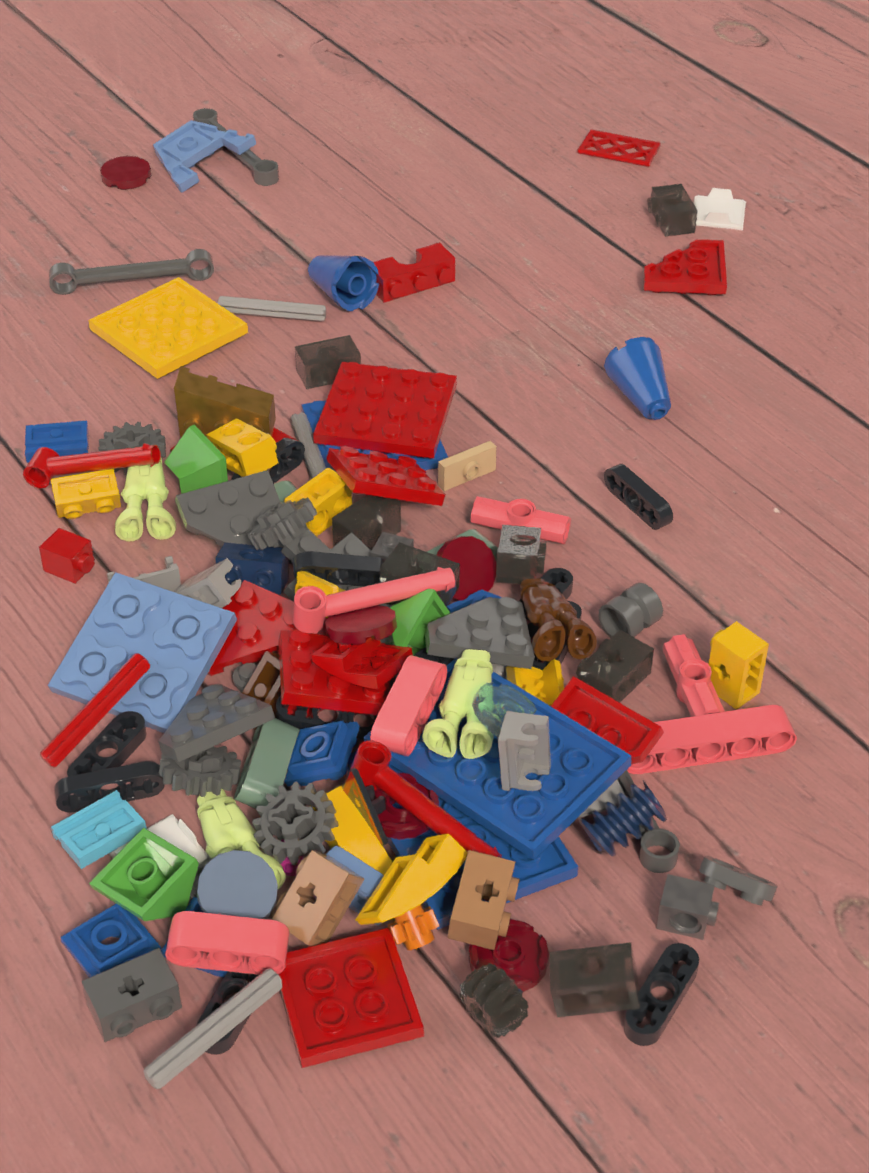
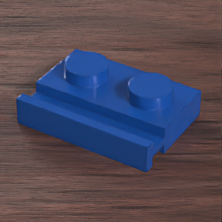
M87 420L26 425V462L28 463L37 449L41 447L53 449L59 456L88 453L89 429Z

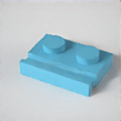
M117 790L51 826L53 837L61 842L63 849L81 869L128 843L143 828L147 829L145 820L126 800L123 801Z

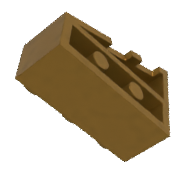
M180 366L174 386L180 437L192 425H195L207 437L206 434L236 418L272 436L276 420L273 394L238 383L236 387L217 381L218 377L208 375V378L190 373V368Z

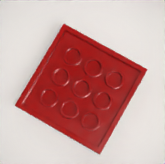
M341 362L313 433L314 443L434 458L456 390L457 376L441 372L431 373L414 369L390 368L382 365L373 366L356 362Z

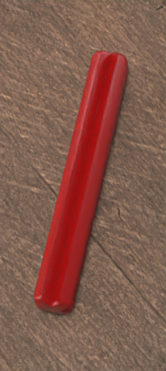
M136 653L118 670L41 751L40 756L44 762L55 768L150 669V664L145 657Z

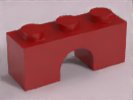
M440 242L416 249V263L402 264L393 257L373 262L379 275L376 274V283H379L376 295L383 303L455 281L456 258Z

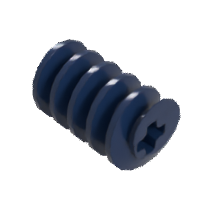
M644 780V790L635 784L630 785L631 799L621 792L617 794L619 807H616L609 801L605 802L606 816L597 810H593L594 824H590L583 818L579 820L600 854L604 850L614 857L616 855L614 842L627 848L629 844L626 834L628 833L638 840L642 838L639 828L641 824L650 831L654 830L653 816H656L663 822L667 821L664 809Z

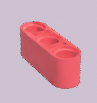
M413 655L408 656L374 722L370 740L384 744L390 752L409 756L413 752L444 688L447 678L446 664Z
M182 911L176 913L172 918L165 956L171 963L183 967L260 975L263 971L270 968L276 974H280L285 968L290 932L285 924L274 920Z

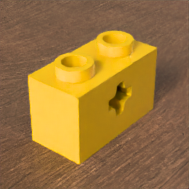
M736 621L726 629L717 631L712 637L708 664L712 671L710 680L718 697L737 710L760 693L769 643Z

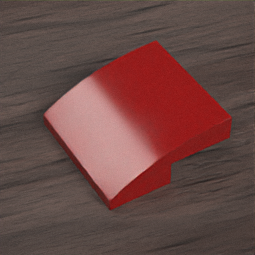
M375 636L366 637V643L358 645L341 644L331 640L311 656L313 663L331 675L358 686L378 690L400 672L407 657L413 655L412 647L381 644L380 640H375Z

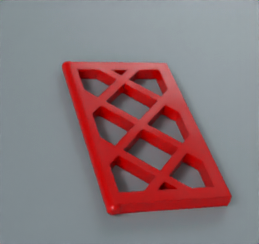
M591 129L577 149V153L650 167L660 148L661 142ZM593 137H598V138H603V139L595 140ZM618 141H619V142H624V143H627V144H622V145H620V144L618 143ZM610 143L613 147L604 149L601 145ZM641 146L650 147V149L645 150ZM594 147V148L596 149V151H595V150H590V149H587V148ZM632 148H635L637 150V152L628 153L626 151ZM619 152L621 155H615L611 153ZM644 157L646 160H641V159H636V158Z

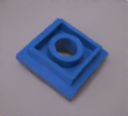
M339 721L300 729L284 781L286 785L292 786L294 782H298L300 786H306L314 781L324 779L338 780L342 778L348 771L347 764L352 749L357 743L356 737L360 727L357 721L350 723Z
M118 904L111 906L60 937L62 944L89 978L159 948L161 950V946L137 917ZM108 937L120 938L111 945L101 943Z

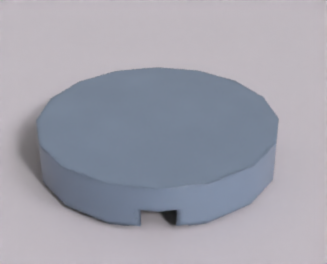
M232 850L218 854L205 865L198 880L197 899L204 913L266 919L276 903L278 883L273 869L263 858L249 851Z

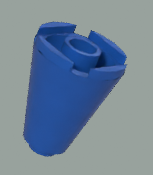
M319 255L312 259L308 267L309 277L342 309L354 311L357 308L363 309L374 300L378 291L379 283H376V274L379 275L378 269L371 260L363 256Z
M637 337L625 341L627 346L620 350L615 347L606 357L604 363L606 374L645 418L661 419L671 408L661 350L651 338Z

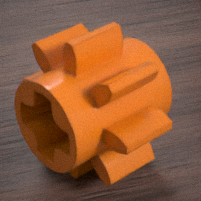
M422 905L413 908L401 916L395 917L394 922L387 924L396 945L404 942L408 951L431 943L435 939L432 930L440 926L433 908L431 909L429 906L423 909Z

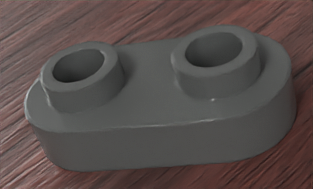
M704 856L699 872L705 875L704 882L715 885L714 887L723 890L726 889L727 885L741 891L740 897L757 905H762L764 900L772 901L778 887L775 883L710 856Z

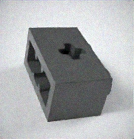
M159 948L81 981L87 1006L104 1042L116 1037L127 1036L143 1025L155 1020L165 1019L173 1014V1012L182 1009L179 985Z

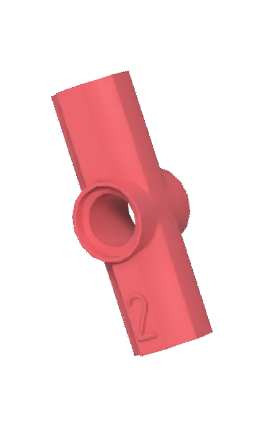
M477 496L471 512L472 523L504 530L510 539L520 542L535 537L565 544L571 526V518L568 516L537 510L534 503L527 499H515L506 503Z
M682 634L673 636L671 640L664 643L663 653L677 683V697L686 704L690 716L725 712L710 680L711 667L708 663L701 660L693 640Z

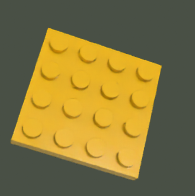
M179 277L88 320L91 331L157 379L248 333V324Z

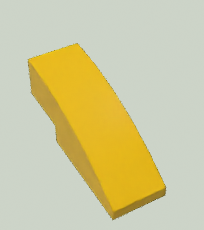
M339 786L326 793L336 809L334 815L338 821L337 827L330 828L335 836L334 841L325 840L330 846V850L335 846H340L385 875L393 862L363 816L342 790L343 787Z
M450 834L426 837L416 854L395 858L355 920L360 925L382 923L401 916L421 905L451 879L466 860L468 852Z

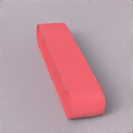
M767 705L659 721L654 723L662 727L664 734L645 760L641 763L632 764L627 771L631 774H645L776 754L790 749L795 744L797 737L785 710L779 705Z

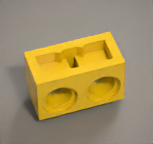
M237 418L206 434L212 444L226 457L227 469L242 477L263 472L278 464L275 452L277 445L273 437Z
M326 468L284 499V502L290 499L292 502H298L302 498L310 499L317 515L313 516L314 519L307 522L306 525L316 536L353 510L352 491L337 472L330 468Z

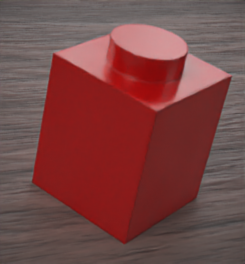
M58 528L39 546L43 570L74 584L86 573L90 572L95 565L91 540L64 529Z

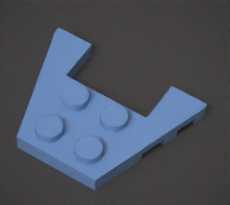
M191 120L153 144V147L178 190L183 193L199 182L198 174L190 169L197 162L211 156L222 146L241 155L256 145V140L252 134L247 133L246 137L240 136L235 130L229 129L223 132L219 131L217 126Z

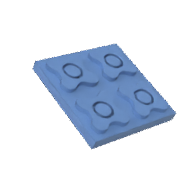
M115 572L49 682L48 687L53 693L87 704L134 654L139 653L148 660L150 669L108 713L117 716L126 711L138 712L144 717L146 727L165 733L188 701L195 697L237 621L234 612Z

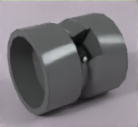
M639 582L624 590L620 596L614 597L602 605L599 609L598 617L606 634L615 642L623 644L639 635L644 628H648L659 621L663 616V606L656 592L648 585Z

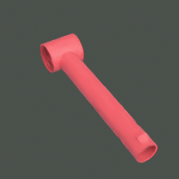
M437 567L436 571L425 574L413 575L325 595L320 588L306 586L295 593L293 623L301 632L315 633L324 627L325 617L407 599L427 589H433L436 592L445 590L446 593L455 587V577L450 567L445 569Z

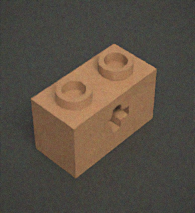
M311 850L309 856H306L300 862L296 871L297 876L291 887L279 898L276 905L277 911L271 920L285 924L292 935L307 945L315 946L329 942L362 885L364 878L329 855Z
M471 850L468 851L450 919L448 939L495 950L498 935L506 937L511 913L504 911L506 901H515L520 879L512 877L515 861Z

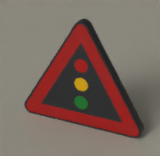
M354 767L349 770L342 790L363 816L380 844L384 846L388 844V839L377 816L386 810L384 796H379L376 799L374 786L365 787L359 771Z

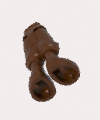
M542 578L525 579L521 582L520 595L527 617L535 627L539 628L532 641L533 652L537 658L542 661L554 660L561 653L564 642L573 658L585 659L590 656L597 646L594 631L587 623L577 618L576 610L553 584L546 582Z

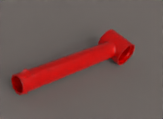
M146 443L135 448L59 456L53 449L41 447L37 449L25 467L23 476L31 486L45 488L56 475L150 465L152 467L160 462L161 452L157 445H148Z
M369 740L359 745L351 769L357 768L365 787L373 785L374 790L380 788L436 834H450L467 852L471 850L499 858L502 857L496 847L492 848L485 841L478 838L471 830L388 766L391 760V752L384 744Z

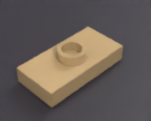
M488 441L438 461V486L443 491H446L495 471L497 446L493 442Z

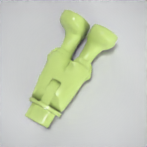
M162 458L158 464L152 467L150 465L128 467L125 488L121 492L127 507L115 522V533L121 540L135 541L142 536L143 516L141 503L145 499L148 501L146 525L149 534L159 540L168 539L174 535L176 522L173 516L163 508L162 504L169 494V490L165 486Z
M467 649L462 652V657L456 660L444 698L439 704L440 714L443 719L431 720L425 725L423 730V741L433 752L444 757H453L455 755L458 728L464 717H466L467 724L463 727L460 737V751L464 758L475 759L485 755L491 749L494 735L491 729L484 724L488 721L493 711L492 704H490L493 667L490 662L491 655L489 652Z
M221 789V793L218 796L212 792H207L205 797L198 796L197 803L199 808L197 814L207 844L206 853L209 857L213 859L218 854L232 850L249 851L263 858L273 869L278 883V890L286 878L283 867L276 859L264 854L259 849L260 846L253 835L257 831L254 830L245 814L236 804V801L232 797H227L223 789Z

